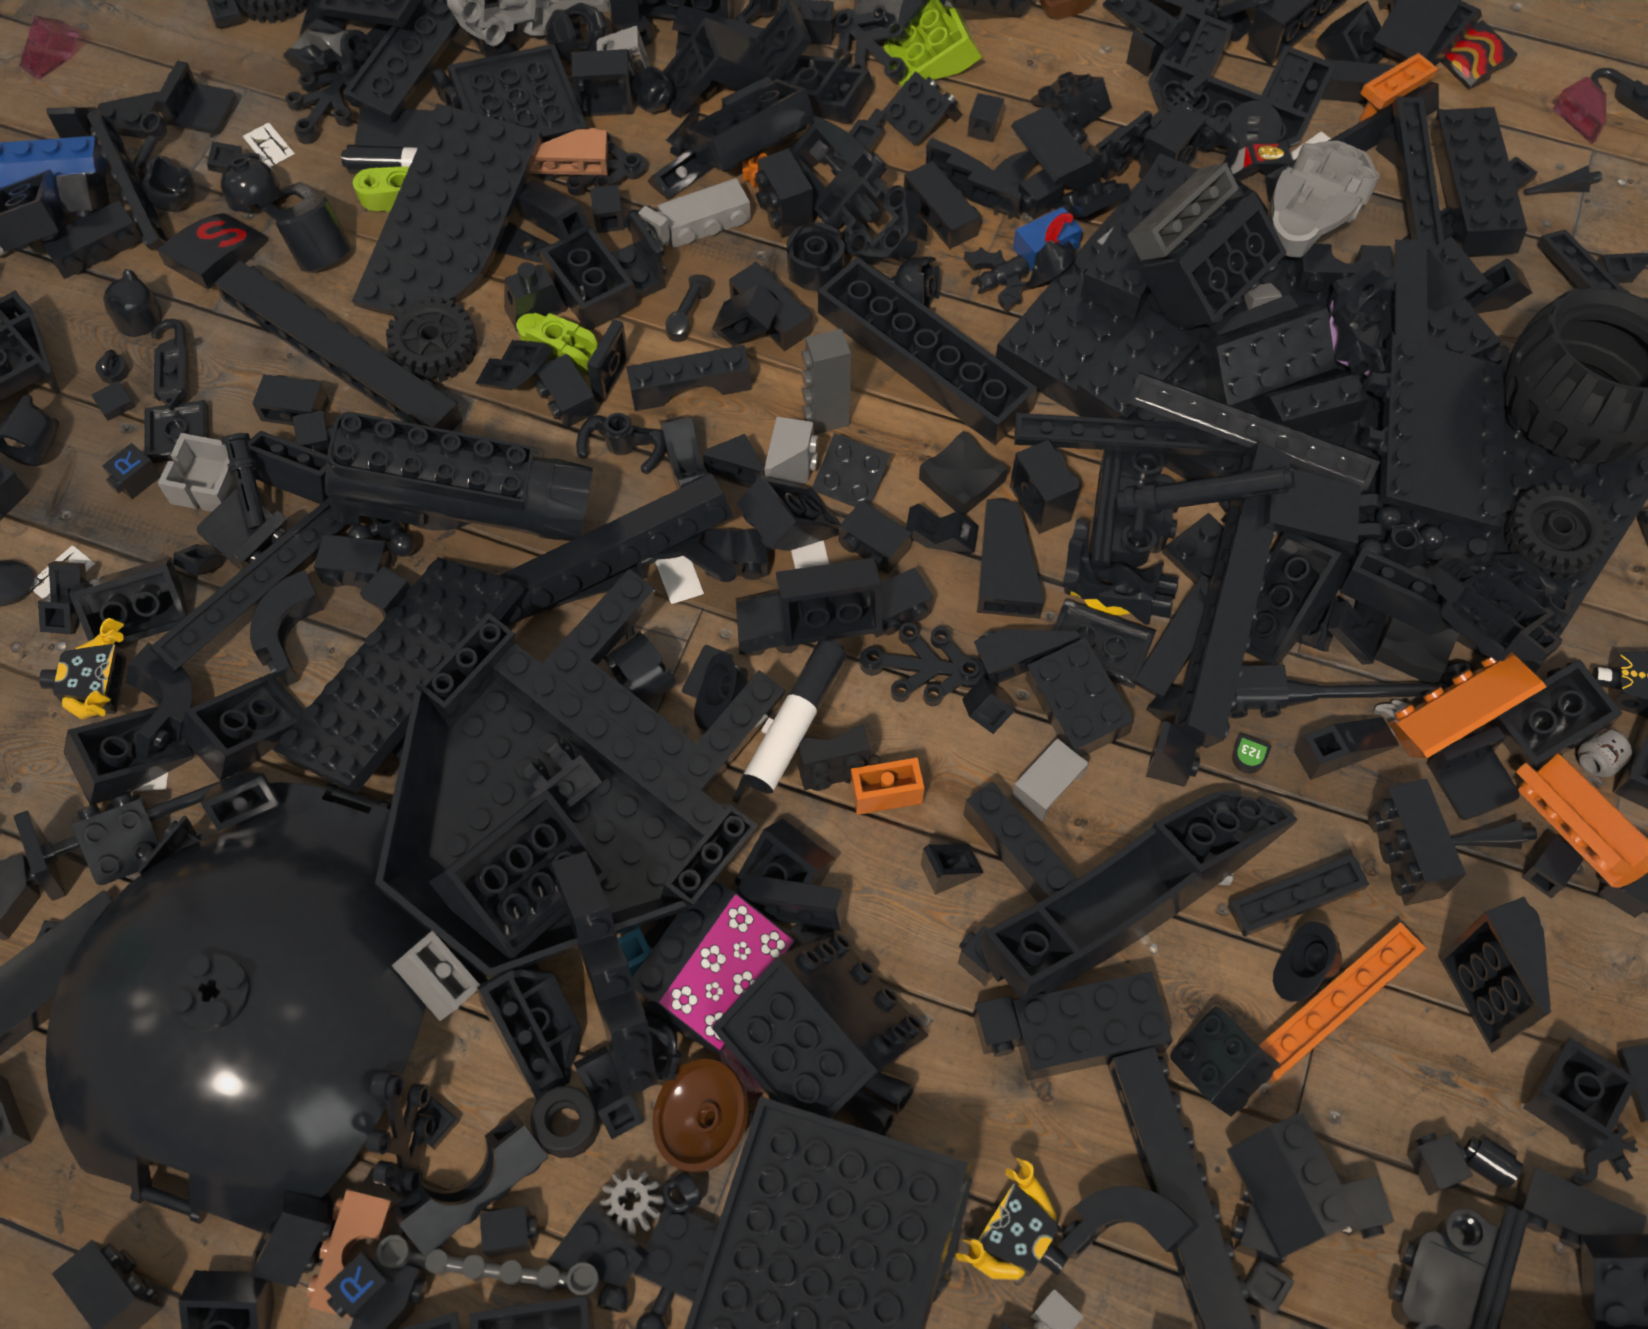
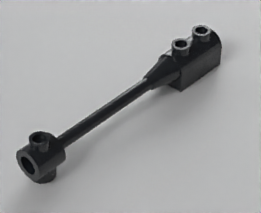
M1459 663L1451 665L1445 670L1446 674H1444L1441 683L1318 686L1314 683L1287 679L1285 665L1244 666V672L1238 680L1235 691L1237 701L1229 717L1233 719L1243 718L1248 715V710H1260L1262 717L1273 718L1279 716L1281 709H1286V707L1327 698L1423 697L1437 687L1441 686L1443 690L1454 684L1452 678L1468 669L1472 673L1474 671L1471 664Z

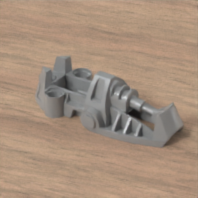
M447 0L448 8L453 12L460 26L491 46L500 44L505 38L506 32L514 31V24L522 23L523 32L530 36L544 35L546 23L556 9L565 10L577 3H585L596 7L603 14L609 11L608 0H498L499 7L484 9L485 0ZM582 16L580 17V25L586 23Z
M1324 141L1302 145L1294 167H1288L1281 173L1271 201V224L1287 252L1285 255L1302 257L1321 235L1337 228L1344 222L1351 223L1352 220L1357 218L1362 206L1369 202L1380 178L1372 160L1365 151L1341 141Z

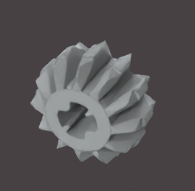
M632 1168L627 1169V1180L622 1181L618 1173H615L612 1177L617 1186L615 1188L610 1185L603 1186V1192L611 1198L600 1200V1208L610 1209L605 1214L613 1221L616 1220L615 1223L622 1229L627 1224L630 1236L636 1235V1224L638 1223L641 1224L645 1231L650 1230L651 1227L646 1218L649 1216L658 1220L661 1216L660 1212L652 1208V1206H659L664 1203L662 1196L653 1195L660 1188L659 1183L653 1181L647 1184L649 1174L646 1171H643L638 1179L635 1180L634 1170ZM635 1194L637 1200L641 1199V1201L634 1203L633 1210H628L623 1202L629 1201V1195Z

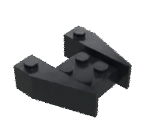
M13 291L0 298V401L40 379H43L57 395L60 393L59 386L34 313L16 291Z

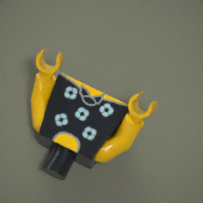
M111 618L104 620L100 627V634L94 639L76 647L74 650L64 651L60 655L58 669H43L40 672L39 683L41 688L53 689V694L62 703L63 708L81 720H87L96 715L105 716V713L116 714L127 659L114 644L115 641L122 642L124 635L118 631L124 626V623Z
M1017 1157L1016 1160L1021 1166L1020 1172L1016 1174L1015 1171L1007 1168L1005 1174L1009 1179L1018 1182V1186L1013 1183L978 1240L962 1239L963 1242L968 1244L969 1253L968 1255L956 1253V1258L958 1261L972 1263L975 1268L992 1279L1018 1280L1023 1276L1029 1277L1038 1262L1058 1276L1068 1257L1059 1248L1051 1244L1052 1239L1060 1228L1056 1223L1057 1215L1046 1191L1033 1175L1034 1169L1032 1164Z

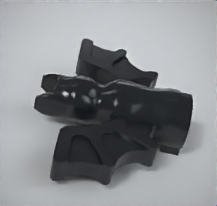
M980 247L975 252H964V260L971 269H992V271L983 272L980 276L971 280V284H977L980 287L978 289L979 294L991 290L997 285H1005V289L998 294V303L1004 311L1008 313L1012 306L1021 304L1022 297L1020 293L1027 286V282L1021 281V279L1029 274L1028 263L1022 255H1017L1006 261L1002 258L1001 250L991 253Z

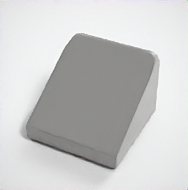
M1271 283L1257 285L1243 294L1248 310L1282 297L1281 292Z

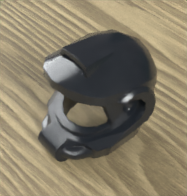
M577 3L565 10H554L544 30L546 44H554L559 57L568 62H572V52L596 51L597 40L605 36V29L607 28L603 12H599L596 7L585 3ZM581 16L588 25L589 37L587 43L584 42L581 34Z

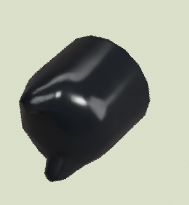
M125 269L123 277L112 282L105 290L103 297L105 310L121 334L129 337L147 335L160 323L162 318L160 306L148 286L132 270Z
M31 395L23 396L15 407L8 412L0 425V452L8 458L27 466L40 465L56 438L59 421L56 418H51L48 413L35 406ZM4 438L15 440L25 446L14 448L8 445Z

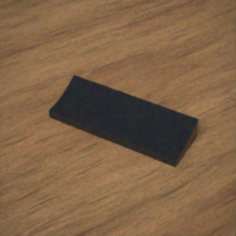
M102 890L0 967V1056L50 1018L56 991L70 958L87 930L113 900L105 890Z

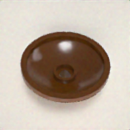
M697 1059L678 1068L675 1080H667L664 1083L657 1097L653 1112V1135L659 1152L675 1168L693 1173L709 1171L727 1160L741 1141L748 1118L747 1094L737 1073L722 1062L712 1059Z

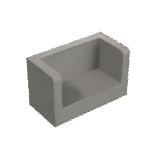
M1057 738L1014 784L1011 797L1040 821H1043L1047 817L1051 805L1076 778L1081 780L1084 777L1089 763Z

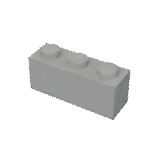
M737 178L658 205V211L668 219L669 242L672 248L689 244L692 241L709 235H715L718 232L751 221L750 201Z

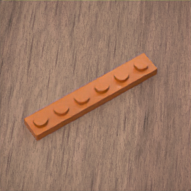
M1401 922L1259 1045L1281 1064L1273 1072V1076L1270 1079L1273 1083L1427 949Z

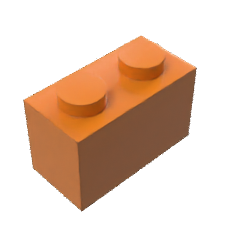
M918 757L851 769L850 786L857 815L923 803L925 788Z

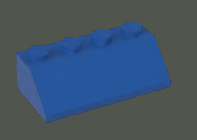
M94 136L0 142V188L49 169L55 178L60 175L88 172H104L106 177L107 160L101 154V146Z

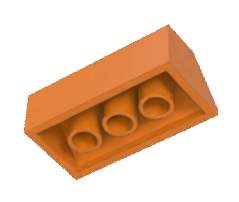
M1515 655L1504 661H1496L1488 656L1481 661L1483 667L1473 673L1468 669L1452 678L1454 684L1445 690L1441 686L1431 690L1423 696L1425 699L1423 703L1416 707L1409 704L1394 713L1396 719L1388 724L1409 757L1428 758L1546 688L1544 682Z

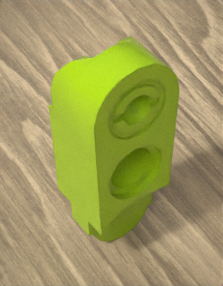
M410 166L369 168L357 173L353 179V186L362 206L369 211L390 212Z
M537 313L525 314L518 319L516 325L521 341L545 343L552 349L547 357L551 361L567 353L579 373L588 372L587 363L598 346L592 332L580 327L579 324L550 313L546 317Z

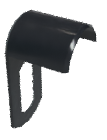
M301 182L280 189L281 193L277 198L292 192L302 199L301 202L290 208L281 210L272 202L262 208L259 207L258 203L256 204L258 209L276 221V226L301 271L310 273L332 266L346 257L352 248L327 197L320 195Z

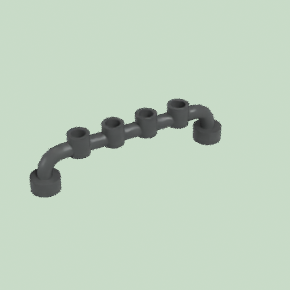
M397 1235L384 1238L377 1248L379 1262L393 1270L408 1265L427 1269L436 1276H443L448 1272L464 1274L475 1282L481 1281L486 1277L500 1279L510 1287H517L522 1283L539 1285L546 1292H555L559 1288L570 1289L579 1297L592 1295L599 1286L598 1272L591 1264L584 1262L575 1264L568 1273L559 1272L557 1268L551 1265L537 1269L523 1267L515 1260H508L502 1264L485 1261L479 1255H470L467 1258L449 1256L440 1249L432 1250L426 1256H423L420 1251L411 1250L409 1243Z

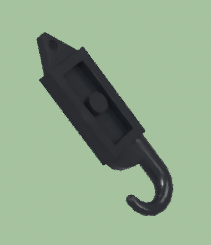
M1600 68L1593 72L1591 84L1599 91L1602 90L1603 87L1598 81L1601 77L1611 80L1618 85L1615 91L1618 102L1648 120V85L1643 84L1639 80L1634 81L1612 68Z

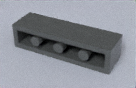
M1227 163L1200 168L1127 234L1140 260L1166 257L1239 189Z
M838 329L805 337L806 350L801 351L805 370H802V379L805 388H802V396L806 405L802 406L804 420L813 422L814 434L849 426L851 352L843 330Z

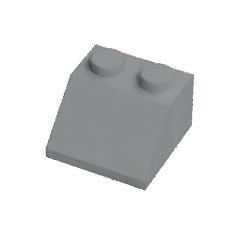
M776 417L764 468L765 477L801 485L808 482L810 471H816L818 463V453L816 452L818 435H813V422Z

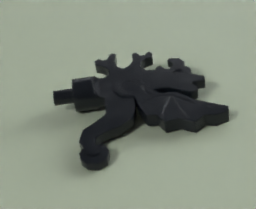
M1623 1124L1617 1126V1134L1611 1133L1606 1141L1592 1152L1589 1151L1586 1154V1175L1582 1172H1576L1572 1175V1181L1575 1185L1583 1186L1586 1183L1592 1182L1598 1175L1599 1163L1606 1160L1610 1162L1616 1174L1622 1173L1626 1181L1633 1179L1628 1170L1632 1166L1623 1154V1150L1636 1153L1638 1151V1148L1635 1147L1637 1141L1633 1140L1630 1143L1622 1142V1136L1628 1133V1130L1623 1129ZM1569 1138L1571 1144L1578 1145L1581 1149H1585Z

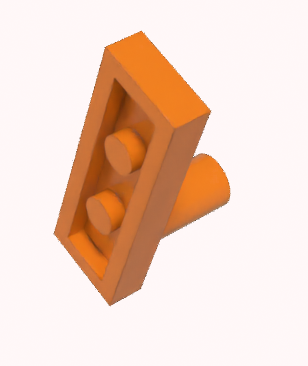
M1417 53L1365 84L1360 94L1368 102L1359 119L1360 122L1393 103L1396 97H1403L1434 78L1438 68L1420 53Z

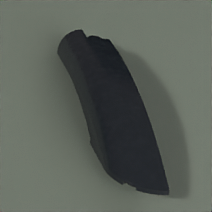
M1221 791L1204 796L1154 822L1149 830L1070 885L986 930L982 939V950L987 966L997 982L1005 979L1023 1001L1043 990L1048 994L1119 953L1181 912L1255 857L1292 827L1298 819L1284 807L1262 796L1256 800L1242 796L1241 791Z

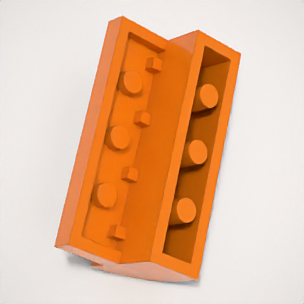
M1558 753L1538 772L1527 763H1524L1516 771L1524 780L1518 789L1520 794L1612 887L1626 886L1648 873V838L1563 756Z

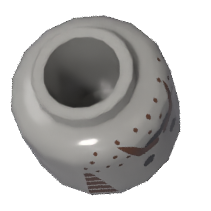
M1605 728L1585 740L1579 746L1578 756L1580 765L1587 773L1607 778L1614 776L1631 760L1632 749L1628 739L1622 733Z

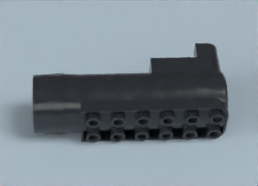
M346 412L338 416L334 423L328 449L325 493L330 497V513L337 522L347 525H359L361 516L423 527L425 515L522 532L539 536V538L572 541L581 537L593 467L558 458L533 456L534 447L356 412Z

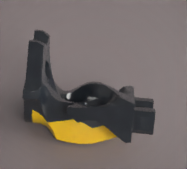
M1077 519L1073 536L1070 538L1068 545L1066 571L1062 586L1064 587V594L1080 597L1086 602L1088 607L1109 615L1121 616L1132 614L1145 625H1150L1152 615L1170 618L1173 599L1176 598L1179 578L1163 575V563L1143 570L1131 568L1118 561L1110 563V566L1091 563V554L1088 551L1089 524L1084 520ZM1106 580L1112 585H1105L1099 581Z

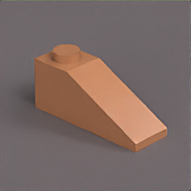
M596 128L578 129L540 144L528 174L607 175V131Z

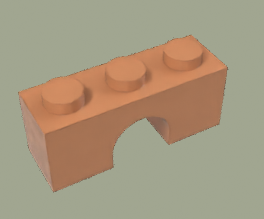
M346 1190L344 1198H338L332 1215V1219L336 1221L332 1236H327L320 1251V1259H324L319 1275H313L307 1290V1298L311 1299L308 1308L338 1315L327 1303L331 1295L324 1287L349 1264V1253L357 1242L368 1238L380 1241L386 1238L393 1217L391 1208L396 1203L351 1190ZM346 1314V1315L344 1316V1317L353 1319L352 1317H349L348 1314Z

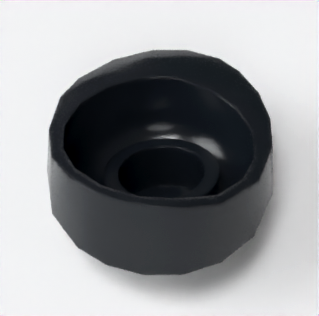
M0 560V607L23 599L33 588L35 577L27 565L14 560Z

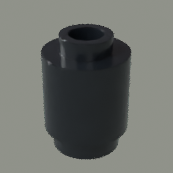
M1482 1134L1478 1139L1472 1136L1464 1147L1467 1156L1466 1163L1469 1169L1496 1186L1503 1185L1507 1189L1510 1188L1522 1171L1523 1163L1516 1159L1517 1155L1485 1134Z

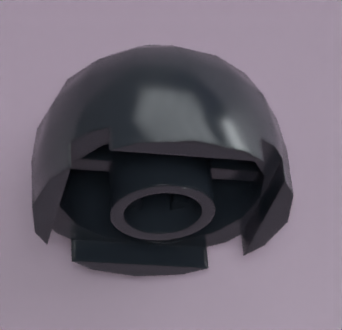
M238 157L232 160L221 177L220 187L229 209L234 211H251L249 206L257 203L262 208L273 202L281 193L280 183L271 167L258 159Z
M931 256L912 257L901 264L896 275L891 278V281L935 312L937 307H931L933 297L939 299L941 289L939 266H933L936 258Z

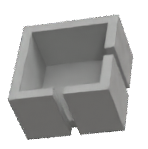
M185 433L180 434L171 453L174 462H167L158 482V486L170 504L197 509L199 504L202 510L212 512L235 489H238L234 474L228 471L227 464L230 462L226 446L222 445L221 440Z

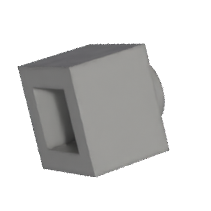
M1055 1289L1050 1292L1031 1315V1318L1036 1322L1033 1326L1034 1329H1074L1084 1317Z

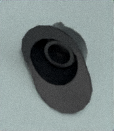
M718 653L709 661L696 699L694 718L697 726L702 730H708L748 683V670L735 665L732 658L726 653Z
M1314 921L1299 927L1278 960L1273 971V985L1275 991L1282 999L1290 1002L1302 1001L1310 997L1323 981L1330 980L1340 970L1342 964L1340 944L1336 941L1332 930L1325 924Z

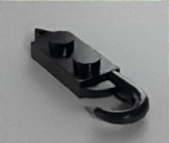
M166 319L154 327L151 335L155 339L164 329L173 328L175 330L174 339L165 341L155 348L154 395L158 401H162L172 412L182 397L188 396L189 351L187 349V330L185 325L180 320Z

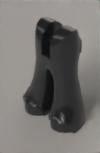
M881 1071L864 1088L880 1098L890 1108L862 1090L844 1108L851 1113L862 1129L885 1136L895 1119V1112L899 1114L910 1100L916 1085L904 1078Z

